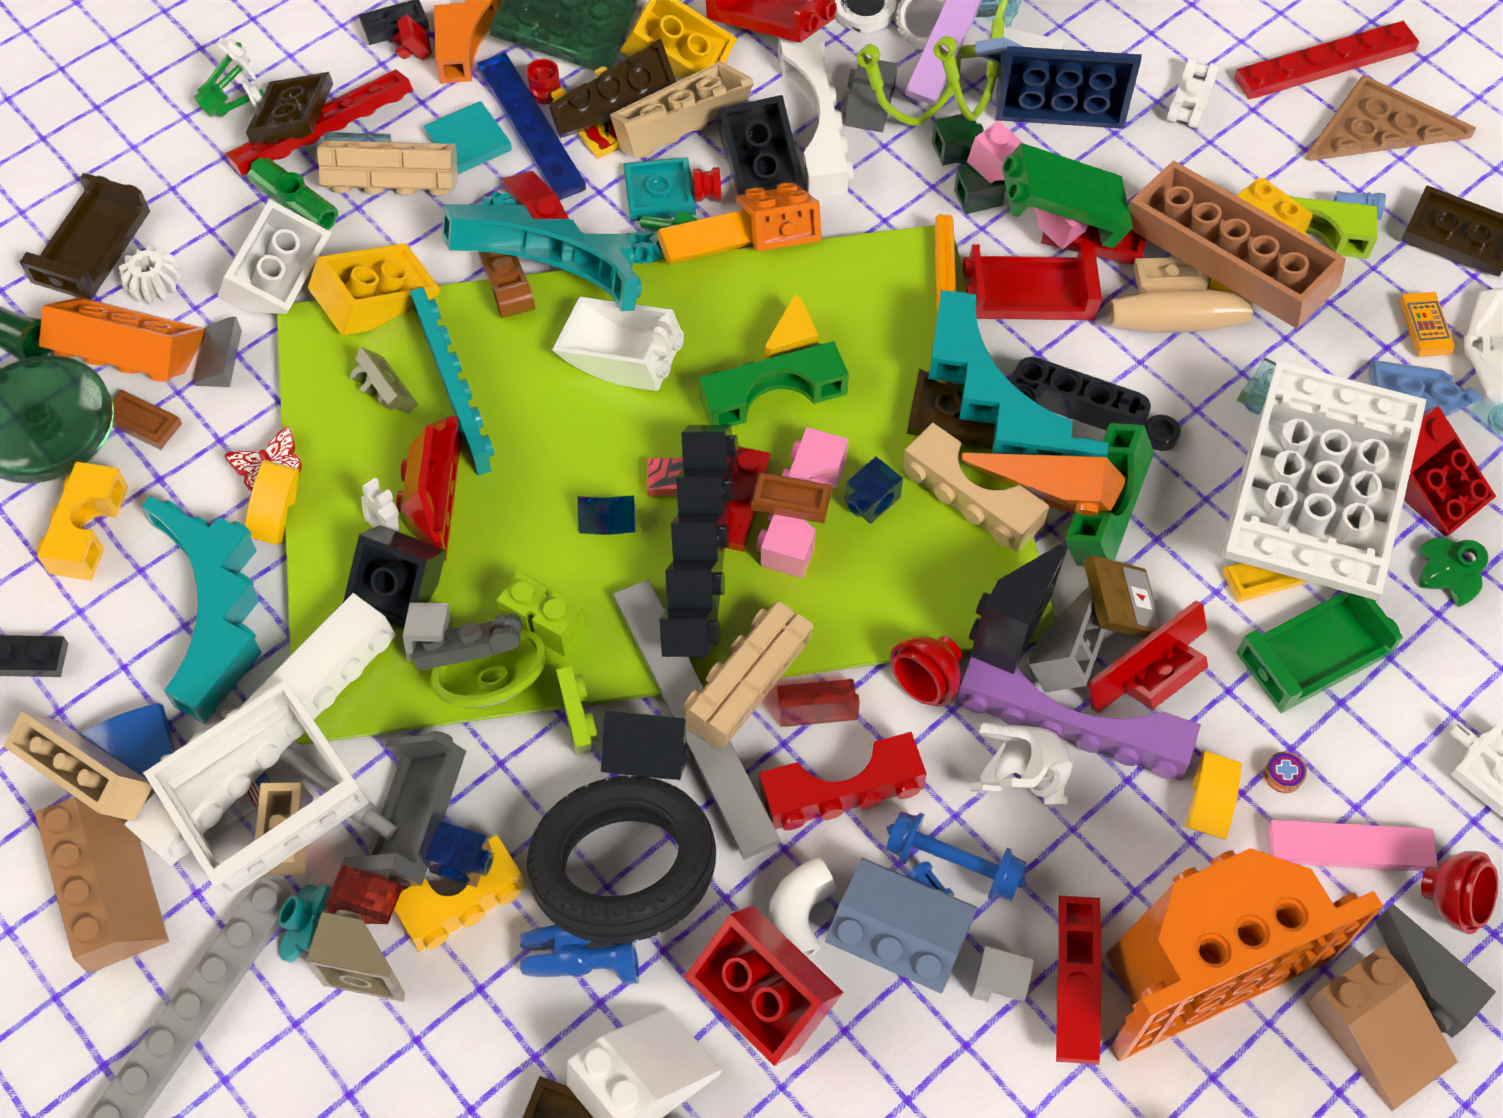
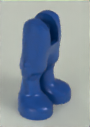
M556 924L533 929L520 934V947L526 950L553 949V954L533 955L521 959L520 971L523 975L531 977H578L586 975L592 970L606 969L614 971L624 984H638L639 961L634 944L637 943V939L634 942L618 943L592 949L585 947L592 943L591 940H584L573 936L559 928Z

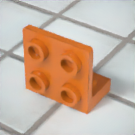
M782 183L777 185V189L767 191L764 188H751L745 190V194L735 196L736 203L751 215L753 245L756 251L822 241L820 202L807 191L797 186V184Z

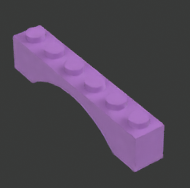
M973 657L970 659L957 699V703L964 705L971 712L979 714L988 713L1000 717L1002 721L1009 725L1048 729L1056 733L1060 739L1076 744L1083 751L1090 753L1100 752L1114 757L1117 762L1123 765H1137L1151 770L1160 778L1177 779L1180 781L1190 764L1201 727L1199 723L1164 711L1145 717L1127 719L1102 718L1077 712L1057 703L1039 691L1021 673L1018 667L1015 673L1011 674Z

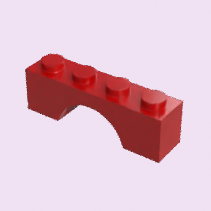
M911 731L874 741L872 756L868 765L862 772L851 779L838 782L824 781L809 774L796 762L759 772V789L767 814L774 828H783V830L789 831L802 827L806 821L821 817L822 820H831L837 818L845 810L856 807L862 810L871 809L881 804L882 800L889 798H911L924 789L927 773Z

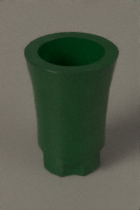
M0 306V348L13 355L25 365L32 366L42 362L51 349L39 346L41 319L22 315Z

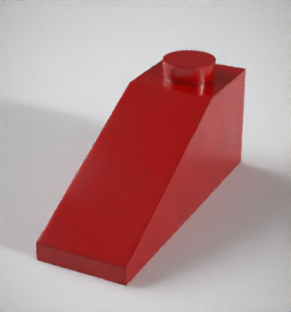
M533 171L501 179L505 191L517 201L518 205H525L533 219H569L557 194Z

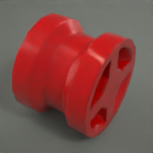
M713 167L710 171H702L700 168L693 169L695 202H702L705 198L721 201L720 167Z

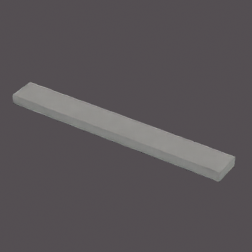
M647 579L614 593V600L672 717L685 718L686 710L683 709L687 698L695 689L702 692L704 688L688 657H662L659 619L665 611ZM686 728L687 747L743 860L779 845L780 837L731 741L723 750L719 751L707 743L703 737H698Z

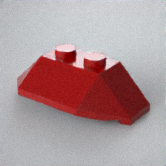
M448 416L426 425L410 444L408 460L403 459L401 463V479L404 481L403 491L397 492L396 507L399 513L403 514L406 527L419 540L447 550L444 561H447L462 443V432L458 416Z

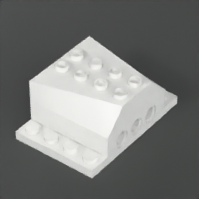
M1277 361L1264 406L1251 437L1219 558H1227L1378 601L1384 589L1427 399Z

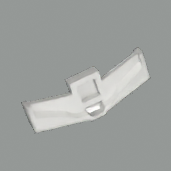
M1503 287L1479 291L1469 330L1464 337L1465 355L1472 361L1486 394L1496 403H1503Z

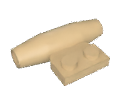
M1177 257L1135 259L1133 270L1138 291L1141 294L1111 299L1108 309L1110 327L1149 333L1211 331L1250 323L1253 315V303L1237 293L1207 289L1209 277Z

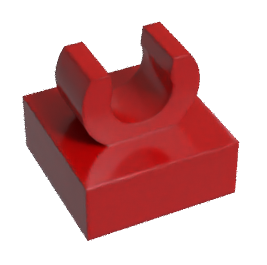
M408 15L399 19L397 22L400 32L392 38L393 42L399 46L395 49V53L402 59L409 58L413 53L421 60L430 56L432 51L427 31Z

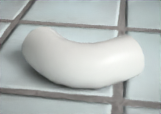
M820 857L800 865L786 876L778 885L769 904L768 920L808 958L817 953L821 948L811 930L809 913L818 902L837 893L833 877Z

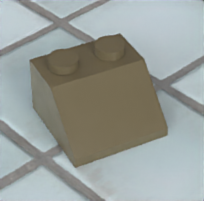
M337 910L336 914L322 912L306 962L322 985L403 1002L405 992L366 924L361 920V916L347 910Z

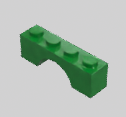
M835 341L824 344L817 343L806 349L791 353H780L773 358L758 362H747L740 367L725 371H714L706 376L699 377V398L710 425L732 424V426L746 423L748 410L754 400L772 390H793L803 394L814 404L847 395L849 373Z
M1109 423L1102 442H1108L1107 459L1125 477V484L1111 511H1098V515L1095 516L1081 515L1075 512L1065 541L1077 566H1084L1083 561L1092 555L1115 561L1154 455V450L1144 425Z

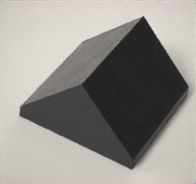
M606 710L601 772L681 780L687 762L685 718Z

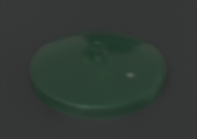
M43 355L22 359L0 369V479L15 483H40L54 480L71 473L76 462L87 463L97 454L110 434L114 419V406L106 385L91 367L69 357Z

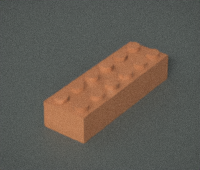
M1174 160L1130 201L1129 211L1133 225L1132 231L1296 329L1341 285L1346 258Z

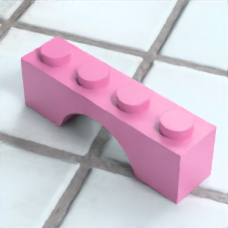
M998 120L975 137L967 162L989 183L996 180H1005L1002 172L1003 162L1023 142ZM1034 207L1038 228L1061 249H1064L1084 233L1088 224Z
M807 427L802 441L796 439L793 445L790 460L794 462L791 470L785 469L782 476L832 485V488H836L847 460L849 439ZM768 513V520H771L768 530H761L756 545V550L761 552V567L804 578L815 548L816 529L803 519Z

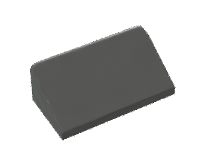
M228 317L206 326L194 380L195 386L230 387L242 332L237 317Z

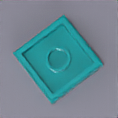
M478 101L423 126L425 134L431 143L456 144L458 174L512 150L510 140L482 101Z
M688 157L623 163L630 222L640 221L643 215L660 218L676 217L678 212L696 215Z

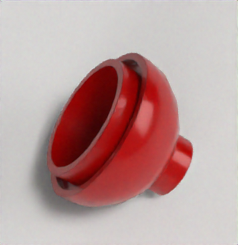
M928 636L907 637L893 647L890 659L894 677L910 697L922 704L942 707L947 705L958 692L961 679L958 661L962 657V652L954 640L947 636H940L937 639Z
M1463 851L1448 858L1439 868L1430 866L1425 870L1421 881V894L1423 898L1433 900L1439 916L1452 929L1466 934H1473L1479 928L1485 926L1493 914L1498 895L1496 867L1484 852Z

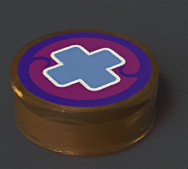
M1284 751L1272 755L1264 768V778L1267 784L1280 793L1295 792L1301 787L1307 776L1305 763L1300 757L1291 752Z

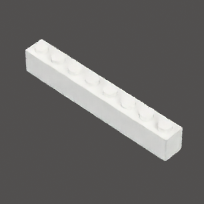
M353 593L240 708L258 698L266 688L270 690L286 679L314 720L323 710L329 708L334 703L336 697L350 682L356 680L361 675L363 669L378 653L383 652L389 646L396 634L384 615ZM293 711L174 789L202 835L219 822L222 814L238 798L248 792L251 784L267 768L277 762L280 754L295 739L301 737L306 732ZM156 793L143 805L135 821L128 820L124 824L170 867L191 850Z

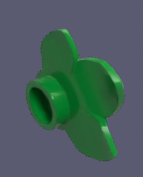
M1433 538L1418 548L1420 554L1428 560L1420 574V588H1450L1452 599L1458 607L1468 604L1480 593L1483 586L1481 572L1486 568L1489 559L1488 552L1482 544L1474 540H1462L1456 543L1446 538ZM1470 552L1475 555L1476 560L1472 562L1465 561L1462 554Z

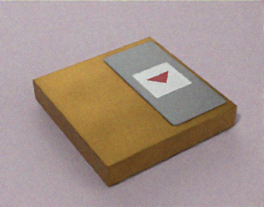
M1094 555L1083 561L1100 628L1147 638L1152 632L1161 627L1146 569Z

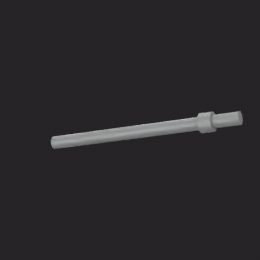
M225 699L218 704L216 712L225 718L228 713L237 709V707ZM290 746L280 754L279 759L324 793L339 784ZM371 802L349 816L361 826L368 825L386 840H389L397 829V826L377 812V806Z

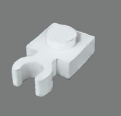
M373 478L362 487L364 495L361 497L364 519L373 528L382 525L399 532V511L392 502V493L389 489L382 492L378 479Z

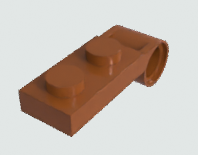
M478 251L481 265L494 293L501 319L535 310L533 295L517 256Z

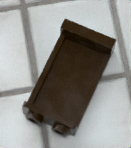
M83 173L79 179L83 185L84 192L40 256L26 252L20 260V264L31 283L74 297L92 300L150 213V209L142 191L137 187L110 181L103 176Z

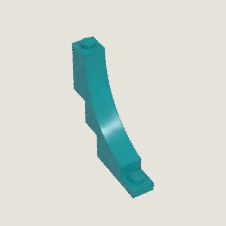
M941 290L928 379L964 384L959 419L995 424L992 454L1107 458L1108 442L1096 441L1091 438H1072L1073 421L1038 405L1018 390L998 369L981 338L976 315V295L960 291Z

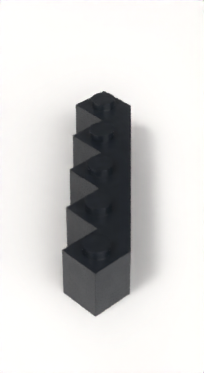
M732 424L688 425L681 432L683 470L676 477L678 515L671 522L673 561L665 570L667 609L659 619L662 657H708L715 644L720 642L721 630L718 612L720 595L725 593L724 552L725 548H728L730 544V530L727 522L729 502L734 500V482L732 480L733 457H738L739 452L738 436L732 435Z

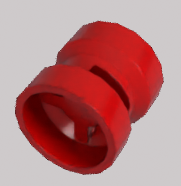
M550 59L534 60L528 65L526 70L528 82L530 83V97L538 104L548 105L554 100L551 97V92L561 88L558 65Z

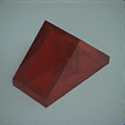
M342 864L326 900L328 912L336 914L337 910H347L360 915L361 920L365 924L388 925L403 885Z

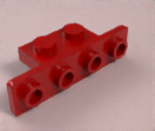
M1197 600L1088 681L1086 688L1091 709L1100 713L1126 693L1151 710H1154L1207 669V657L1188 646L1207 630L1204 605Z

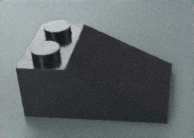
M783 95L724 107L718 110L716 121L738 195L745 194V190L751 188H764L765 191L777 189V185L782 183H795L806 191Z
M1060 544L1000 578L991 594L983 593L975 613L980 615L981 618H976L969 634V639L974 641L970 657L1011 674L1015 673L1053 596L1068 546Z

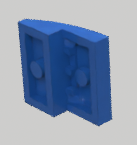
M160 703L122 713L80 733L82 737L145 779L147 778L143 772L162 761L161 757L175 752L165 709Z

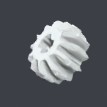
M149 245L144 251L136 248L135 255L133 256L124 255L125 264L119 266L121 283L124 290L131 294L137 302L145 299L151 305L155 298L165 301L166 293H176V285L181 283L179 265L176 258H173V255L169 254L164 247L155 250V248Z

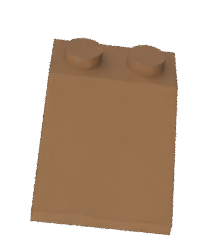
M1384 945L1320 989L1306 1004L1391 1111L1395 1110L1458 1063L1412 978Z

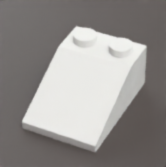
M665 1009L601 1036L567 1061V1086L593 1118H663L722 1073V1069L669 1009Z

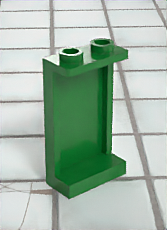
M1020 143L1012 154L1008 155L1004 160L1002 172L1004 174L1007 199L1012 216L1019 217L1027 207L1031 206L1095 226L1099 230L1101 245L1112 249L1133 228L1122 176L1024 143Z
M1343 591L1263 634L1256 629L1245 635L1236 653L1280 713H1283L1390 656L1403 639V636L1396 622L1386 616L1376 603V600Z

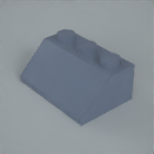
M862 858L838 906L825 942L942 994L978 907Z

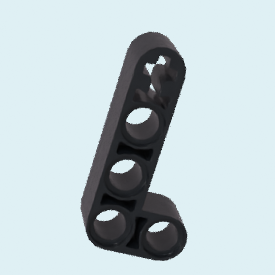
M1025 357L1020 360L1010 380L1024 395L1047 410L1107 431L1109 423L1145 426L1151 409L1149 399L1140 392L1037 357Z

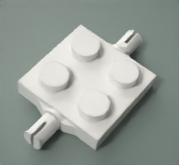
M1503 719L1491 731L1482 734L1480 737L1476 736L1459 722L1450 731L1449 735L1454 737L1468 750L1465 753L1464 760L1451 773V776L1503 818Z

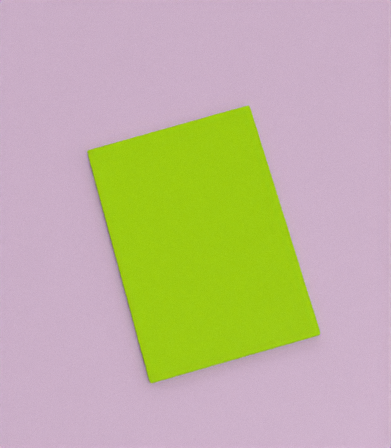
M930 225L823 238L822 241L759 252L754 247L733 249L667 265L665 258L651 263H633L631 268L640 277L642 285L641 295L639 298H636V305L672 309L680 329L684 333L683 346L677 351L671 363L670 373L664 378L658 391L620 386L601 380L583 372L552 351L579 297L614 301L611 295L603 289L574 273L560 270L525 275L533 295L535 310L501 319L494 293L488 279L438 285L441 291L434 298L439 308L441 319L436 321L438 326L445 325L451 340V345L447 346L449 353L456 352L462 372L457 373L459 380L466 379L473 398L468 400L470 408L477 406L484 426L479 428L481 436H489L495 455L489 457L492 471L478 476L462 435L447 561H444L439 584L428 603H448L452 629L460 628L469 623L480 624L493 621L496 615H500L496 600L519 571L546 586L549 596L554 590L583 607L586 628L565 657L545 646L547 660L542 672L535 682L519 695L489 707L462 708L448 704L436 695L431 683L433 668L419 670L416 668L414 661H407L403 640L404 628L389 622L396 634L389 646L383 652L378 653L363 669L361 675L342 690L334 703L314 719L327 741L564 709L557 683L556 669L572 666L574 676L579 674L583 676L587 692V702L581 703L582 706L661 695L614 600V593L648 579L664 611L667 609L665 570L673 561L671 522L678 515L677 496H648V459L683 458L681 432L688 425H710L699 398V377L706 376L714 371H725L740 367L747 362L765 360V345L794 295L802 298L819 335L818 343L824 344L835 341L849 373L847 395L814 404L806 396L793 390L777 389L766 392L756 398L751 404L747 414V422L732 426V435L738 436L740 447L770 453L768 474L782 476L785 469L791 470L794 462L790 460L793 445L796 439L802 441L807 427L849 439L847 460L837 487L832 488L825 524L805 520L816 529L815 548L804 578L761 567V552L756 550V545L761 530H768L771 520H768V513L756 511L744 552L725 548L723 562L725 593L720 595L718 612L721 630L720 642L715 644L708 657L688 658L703 688H705L708 684L706 678L717 662L725 664L731 657L728 652L739 635L747 637L753 630L750 625L757 613L762 608L768 611L778 601L792 609L794 614H799L810 621L814 626L809 643L781 678L891 663L890 655L893 647L907 637L928 636L935 639L940 636H947L957 643L962 653L971 652L974 641L969 639V634L976 618H981L980 615L975 613L983 593L991 594L1000 578L1039 557L1034 536L1016 553L1011 548L997 543L992 535L981 526L968 522L959 510L950 504L941 502L933 491L922 483L912 481L906 472L902 470L905 449L919 437L907 434V428L919 368L926 372L930 371L936 328L935 226ZM954 237L956 291L966 293L967 282L966 278L963 277V267ZM317 300L293 303L287 314H277L282 429L286 426L290 427L296 447L293 454L299 456L302 463V469L298 475L295 504L288 507L285 525L290 656L343 604L358 536L373 528L363 516L361 497L364 495L363 485L373 478H377L382 492L389 489L393 496L392 502L396 505L397 492L403 491L404 481L401 479V463L403 459L408 460L410 444L426 425L448 416H455L414 308L373 330L344 336L340 334ZM361 347L383 356L417 401L418 405L409 414L395 408L393 410L387 409L377 399L378 392L372 396L361 392L360 388L366 382V378L361 383L352 380L350 374L359 364L355 358L359 355L357 351ZM958 383L959 391L963 393L964 384ZM961 443L958 462L961 471L968 480L979 487L989 490H1006L1015 487L977 472L961 460L962 453L992 454L991 448ZM399 513V532L418 539L406 527L403 514ZM1051 600L1029 644L1037 643L1038 638L1056 620ZM307 732L295 739L299 745L314 744Z

